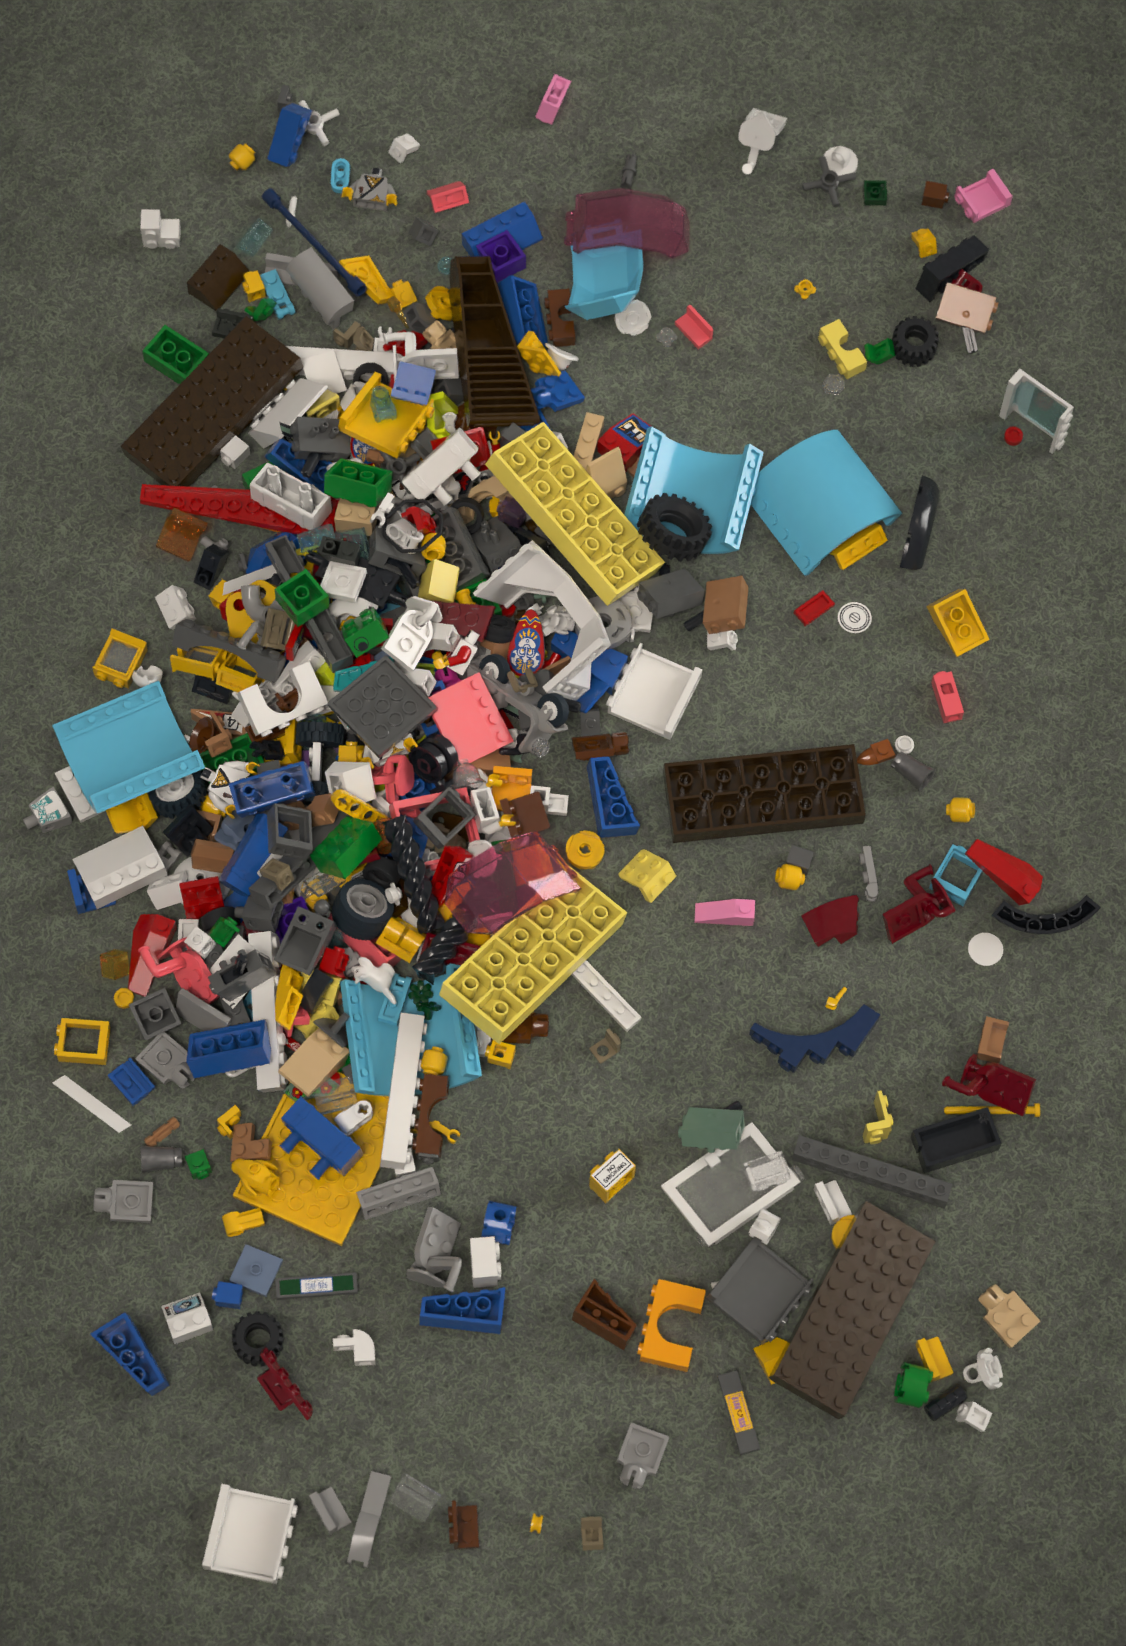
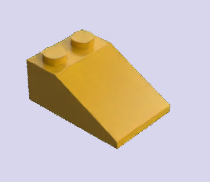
M958 589L927 605L934 623L956 657L990 640L966 589Z

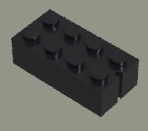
M988 1107L915 1129L911 1134V1140L916 1154L919 1153L918 1159L924 1174L998 1151L1002 1144Z

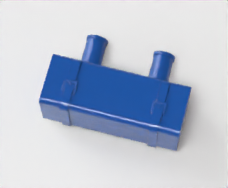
M304 761L288 764L278 769L268 770L261 774L229 783L237 815L241 818L270 810L274 803L286 805L316 796L308 765Z
M266 814L255 815L219 878L221 884L241 896L251 895L248 888L260 878L257 872L271 855V853H268ZM278 822L279 837H284L288 828Z
M302 1097L281 1118L291 1134L279 1146L289 1154L301 1140L314 1150L321 1159L309 1172L318 1180L330 1166L342 1176H345L363 1156L362 1149L353 1139L346 1136Z

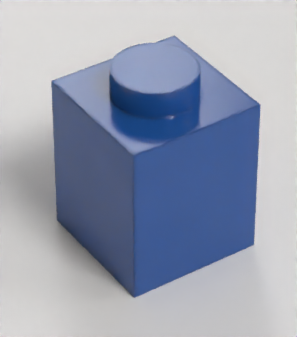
M218 1281V1286L213 1288L212 1299L215 1300L216 1306L240 1309L243 1285Z

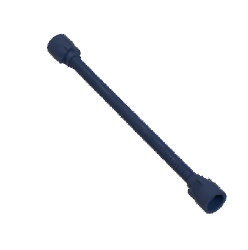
M272 188L267 189L263 193L262 199L272 209H278L346 280L348 283L347 287L355 296L358 297L364 294L367 286L357 276L350 275L314 236L282 205L281 197Z

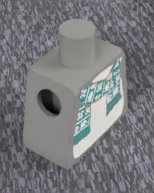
M54 786L28 805L32 815L22 819L27 829L38 825L42 833L72 823L71 816Z

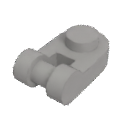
M166 841L158 851L166 872L172 868L183 854L179 849L173 848L169 841ZM167 853L171 855L169 859L164 857Z

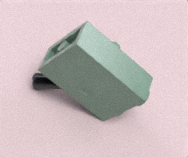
M735 1101L725 1109L689 1107L687 1114L683 1115L682 1126H679L678 1137L682 1140V1146L698 1147L699 1149L707 1148L709 1153L715 1152V1148L720 1150H737L745 1128L744 1111H742L743 1107L740 1102Z

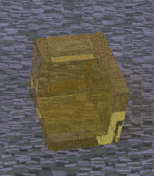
M113 949L100 954L102 977L117 980L129 975L128 952Z

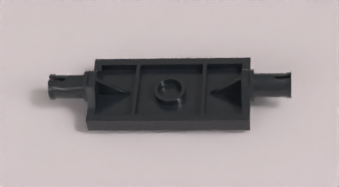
M309 549V554H306L305 561L319 566L315 573V578L322 581L329 561ZM360 557L357 567L366 568L367 574L358 597L378 605V608L382 610L386 603L391 601L407 608L405 602L410 597L398 592L396 589L400 575L368 564V560Z

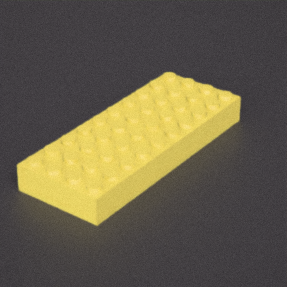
M544 422L495 451L485 465L607 606L637 587L639 582L655 575L665 563L654 549L651 550L649 548L650 544L648 542H643V536L639 535L638 530Z
M567 865L442 983L439 995L500 1044L623 925L627 912Z

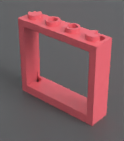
M467 787L455 789L460 794L463 802L471 806ZM442 792L392 802L389 806L391 818L400 816L399 812L427 807ZM444 797L437 805L449 802ZM473 817L465 825L469 843L480 840L475 818ZM440 859L424 862L426 869L435 871Z

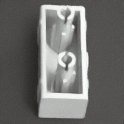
M459 427L417 466H414L403 478L402 483L417 499H425L430 494H434L445 506L453 497L441 486L444 481L458 469H462L471 481L481 474L470 462V458L477 453L479 448Z
M266 463L250 483L251 499L313 533L317 531L332 511L330 496L270 463Z

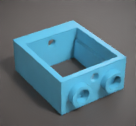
M953 844L933 878H936L944 887L950 900L964 906L983 871L965 855L967 850L964 847ZM952 857L977 870L966 891L941 879ZM932 883L929 887V889L933 890Z

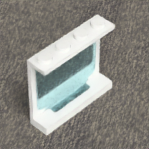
M1019 369L1008 381L999 416L1005 420L1014 410L1051 436L1053 441L1049 452L1052 454L1056 449L1060 450L1065 443L1064 439L1068 434L1066 431L1070 427L1069 422L1073 417L1072 411L1074 407Z

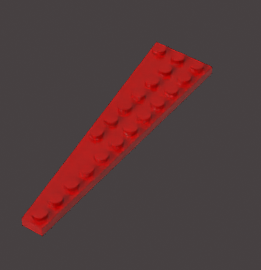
M142 484L140 504L318 539L326 536L359 544L360 547H363L364 535L336 532L334 518L340 498L331 497L332 511L317 531L313 533L251 499L250 490Z

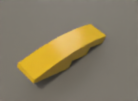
M282 965L276 993L275 1021L286 1030H290L303 997L299 990L304 978L300 975V971Z

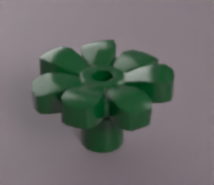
M418 981L417 986L415 984L410 985L409 988L412 992L408 993V997L411 1000L413 999L415 1005L418 1002L428 1003V998H433L430 984L424 986L423 981Z
M431 1001L429 1004L427 1002L416 1003L417 1010L424 1012L425 1020H431L432 1012L441 1010V1006L437 1005L436 1002Z

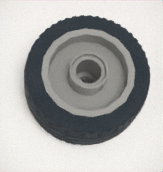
M353 879L345 883L339 890L331 909L332 919L339 930L349 937L358 940H371L379 937L394 911V903L390 904L386 898V889L367 879Z

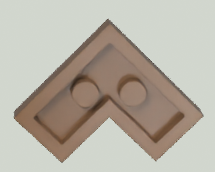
M253 1123L234 1125L230 1161L233 1163L237 1158L254 1161L270 1160L272 1141L270 1139L254 1140L255 1125Z

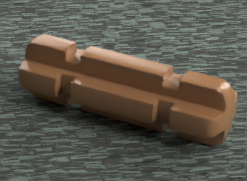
M174 1117L169 1119L167 1124L164 1123L152 1133V1136L149 1135L144 1139L145 1144L150 1147L157 1145L156 1142L162 1141L172 1133L171 1130H176L180 1126L178 1120Z

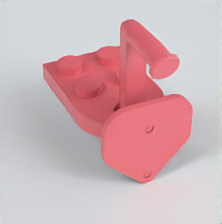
M391 755L383 766L377 767L374 765V768L371 769L374 785L385 784L386 801L390 805L394 801H399V796H404L414 786L413 765L405 755ZM419 809L399 813L401 815L406 814V816L415 819L421 812Z
M187 937L174 942L157 956L158 961L170 956L173 958L159 965L152 958L149 946H143L138 949L153 976L160 978L174 972V976L181 989L184 988L209 1005L220 997L217 994L214 995L209 987L211 983L208 977L212 974L204 960L184 943Z

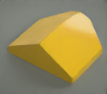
M779 1337L753 1348L767 1378H769L787 1344V1341ZM768 1379L771 1385L775 1384V1382Z

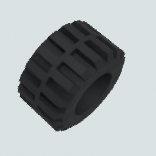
M913 316L912 319L907 317L905 321L901 320L899 325H896L893 332L892 340L896 359L898 361L902 360L904 365L908 363L909 367H913L914 364L917 367H921V363L926 365L928 360L931 361L936 354L939 333L936 331V326H931V321H925L924 317L920 319L917 316ZM910 337H917L924 342V344L920 346H914L909 344L906 341V339Z
M255 1311V1314L251 1315V1312L246 1313L247 1317H240V1322H236L234 1325L235 1329L232 1330L233 1347L240 1360L243 1359L247 1365L251 1363L255 1367L257 1364L265 1366V1362L260 1356L262 1349L267 1347L278 1358L279 1352L283 1350V1331L279 1321H276L273 1315L270 1317L267 1312L260 1314V1311ZM256 1329L267 1331L270 1335L269 1342L262 1348L250 1347L246 1343V1337L251 1331Z

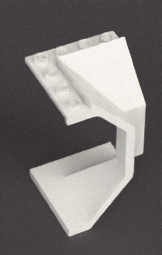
M532 540L530 543L523 545L515 556L507 559L505 565L495 570L487 581L479 584L473 594L504 605L507 609L526 593L555 596L559 599L581 630L570 663L548 681L543 688L546 693H558L564 698L576 701L590 689L591 662L611 646L600 615L570 575Z

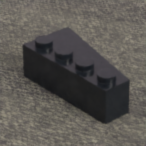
M975 235L969 239L965 238L958 246H952L944 255L940 254L933 262L929 261L923 266V272L915 289L931 303L935 300V295L938 292L940 294L944 293L947 282L951 283L953 279L956 280L961 269L969 273L982 263L988 254L989 248Z

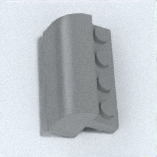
M312 247L298 254L289 263L286 271L290 274L292 282L298 285L303 296L310 300L314 310L322 315L323 321L330 325L333 330L337 328L340 323V317L353 310V298Z

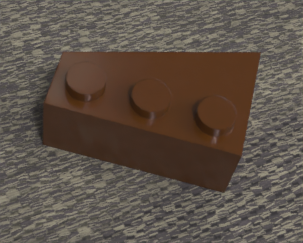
M595 1279L575 1308L571 1319L622 1350H625L637 1327L623 1309L612 1301L611 1296L601 1289Z

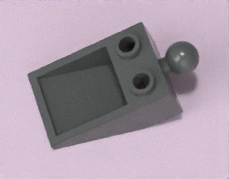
M320 899L314 904L315 913L298 906L274 961L309 976L311 975L337 928L334 921L322 916L327 914L330 909V905L326 900ZM320 923L324 924L323 929H319L318 925Z

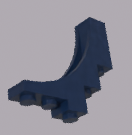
M863 1004L849 1020L827 1032L815 1035L794 1036L774 1032L754 1023L749 1035L756 1043L766 1045L771 1053L775 1055L780 1054L778 1063H780L782 1069L795 1073L806 1055H809L810 1060L814 1063H821L822 1065L826 1063L836 1047L839 1048L838 1050L843 1055L854 1057L879 1021L880 1014Z

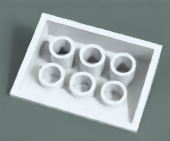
M303 378L296 381L292 380L286 386L287 391L284 394L281 392L274 399L276 403L272 407L269 405L262 412L264 416L260 420L257 418L250 425L252 429L248 433L263 448L282 439L284 435H282L279 422L291 426L297 417L303 416L328 386Z
M143 826L72 859L97 909L168 875L158 852Z

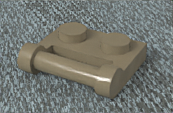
M268 608L261 646L285 650L287 641L295 626V623L290 618L285 642L282 644L287 618H290L285 611Z

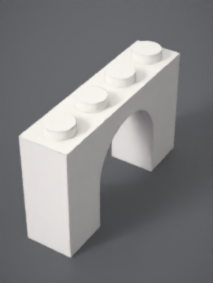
M431 622L433 635L425 651L436 649L453 652L460 638L454 625ZM394 661V664L429 697L436 684V680L430 670L415 668L409 672L397 661Z
M310 661L289 670L298 692L297 705L291 712L278 713L270 709L257 684L237 693L255 736L261 734L264 737L273 733L271 729L279 727V729L285 728L290 725L289 721L296 719L298 722L307 718L306 714L313 711L316 714L325 710L324 706L327 705L328 701Z

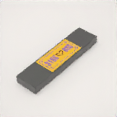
M738 1371L718 1375L717 1378L740 1455L760 1450Z

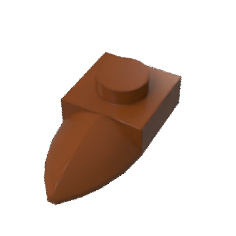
M886 739L870 745V748L864 750L858 756L857 763L875 765L895 758V753L889 740Z

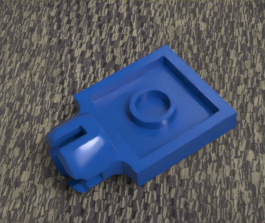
M565 370L561 371L560 376L552 375L537 379L535 382L536 387L531 389L534 402L538 403L535 404L537 410L551 407L555 412L582 403L585 399Z

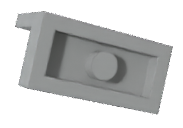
M332 1487L319 1494L314 1492L309 1495L310 1501L329 1535L351 1523Z

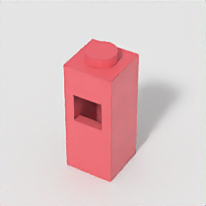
M952 671L936 673L933 675L931 684L943 723L962 720L964 710Z

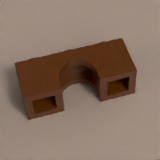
M569 289L547 290V298H544L545 309L549 310V314H546L547 325L551 326V330H548V338L555 347L575 345L574 322L564 321L559 318L562 314L571 313V311L565 308L570 300Z

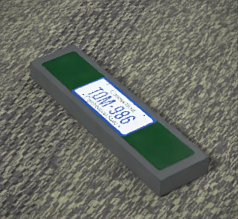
M356 1272L275 1278L277 1300L358 1294Z

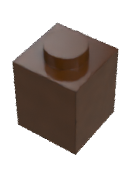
M926 181L921 205L943 209V204L948 203L950 193L946 192L947 185Z

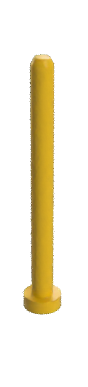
M1034 1103V1106H1027L1025 1114H1034V1117H1040V1103ZM946 1106L944 1108L945 1114H967L988 1107L990 1114H1016L999 1106Z

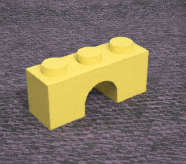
M840 319L820 328L818 340L828 350L829 358L836 362L839 373L841 375L844 374L846 379H849L866 370L867 360L859 348L851 351L841 348L840 345L847 342L848 332Z

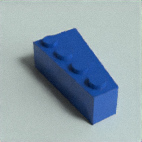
M283 439L274 442L264 457L282 469V471L303 482L315 485L316 488L324 493L326 467L332 464V462L319 460L311 477H303L301 469L307 459H295L292 443Z
M569 630V634L566 635L555 633L551 641V651L562 656V659L567 656L572 658L578 639L577 634ZM606 649L591 662V677L608 683L609 688L606 691L610 695H613L616 682L623 675L622 671L626 663L628 664V656L613 649Z
M590 758L587 765V773L598 836L604 838L636 835L640 825L634 817V811L626 799L625 791L618 781L619 778L610 758Z
M505 1287L491 1291L487 1289L474 1293L461 1292L457 1295L445 1294L422 1297L420 1325L500 1334Z
M126 1312L91 1333L102 1347L151 1396L169 1386L168 1381L134 1322Z

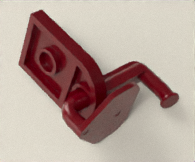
M931 864L904 879L905 887L914 897L882 914L887 936L892 944L927 925L935 917L944 918L956 912L944 887L936 878L931 879L933 894L927 893L917 882L930 874L934 875Z
M973 1054L965 1065L960 1083L952 1080L950 1076H946L942 1081V1086L967 1096L978 1095L989 1103L1024 1116L1036 1079L998 1063L977 1064V1055Z

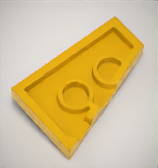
M369 255L339 261V264L350 275L357 276L367 286L365 293L377 304L390 303L394 300L393 293Z

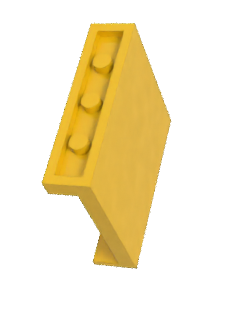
M374 372L340 416L338 429L340 432L398 459L401 453L406 452L409 442L415 440L418 430L424 428L427 418H431L434 414V399H431L427 406L391 398L390 395L393 388L380 383L382 374Z

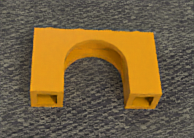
M658 1279L657 1285L653 1284L651 1296L654 1297L653 1304H648L646 1313L647 1316H650L649 1322L644 1323L641 1334L645 1335L644 1343H639L637 1354L641 1355L640 1361L684 1372L688 1371L693 1348L666 1341L658 1331L657 1321L663 1313L672 1309H681L701 1314L706 1290Z

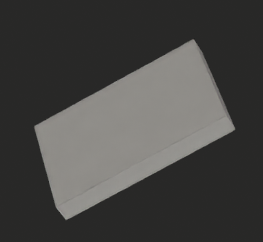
M184 988L178 992L175 1010L178 1016L202 1031L230 1026V1017Z

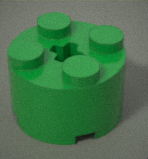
M903 1362L900 1367L904 1369L903 1373L898 1374L896 1379L894 1396L897 1398L894 1402L920 1408L923 1403L928 1401L929 1391H927V1386L932 1381L933 1372L929 1371L926 1367Z

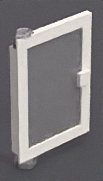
M751 1122L744 1128L737 1150H720L715 1148V1152H708L662 1184L661 1188L697 1232L698 1236L696 1239L702 1247L707 1245L710 1248L759 1215L762 1209L766 1210L789 1194L795 1187L805 1181V1177L795 1164L788 1167L783 1161L789 1179L756 1190L752 1189L746 1171L782 1158Z

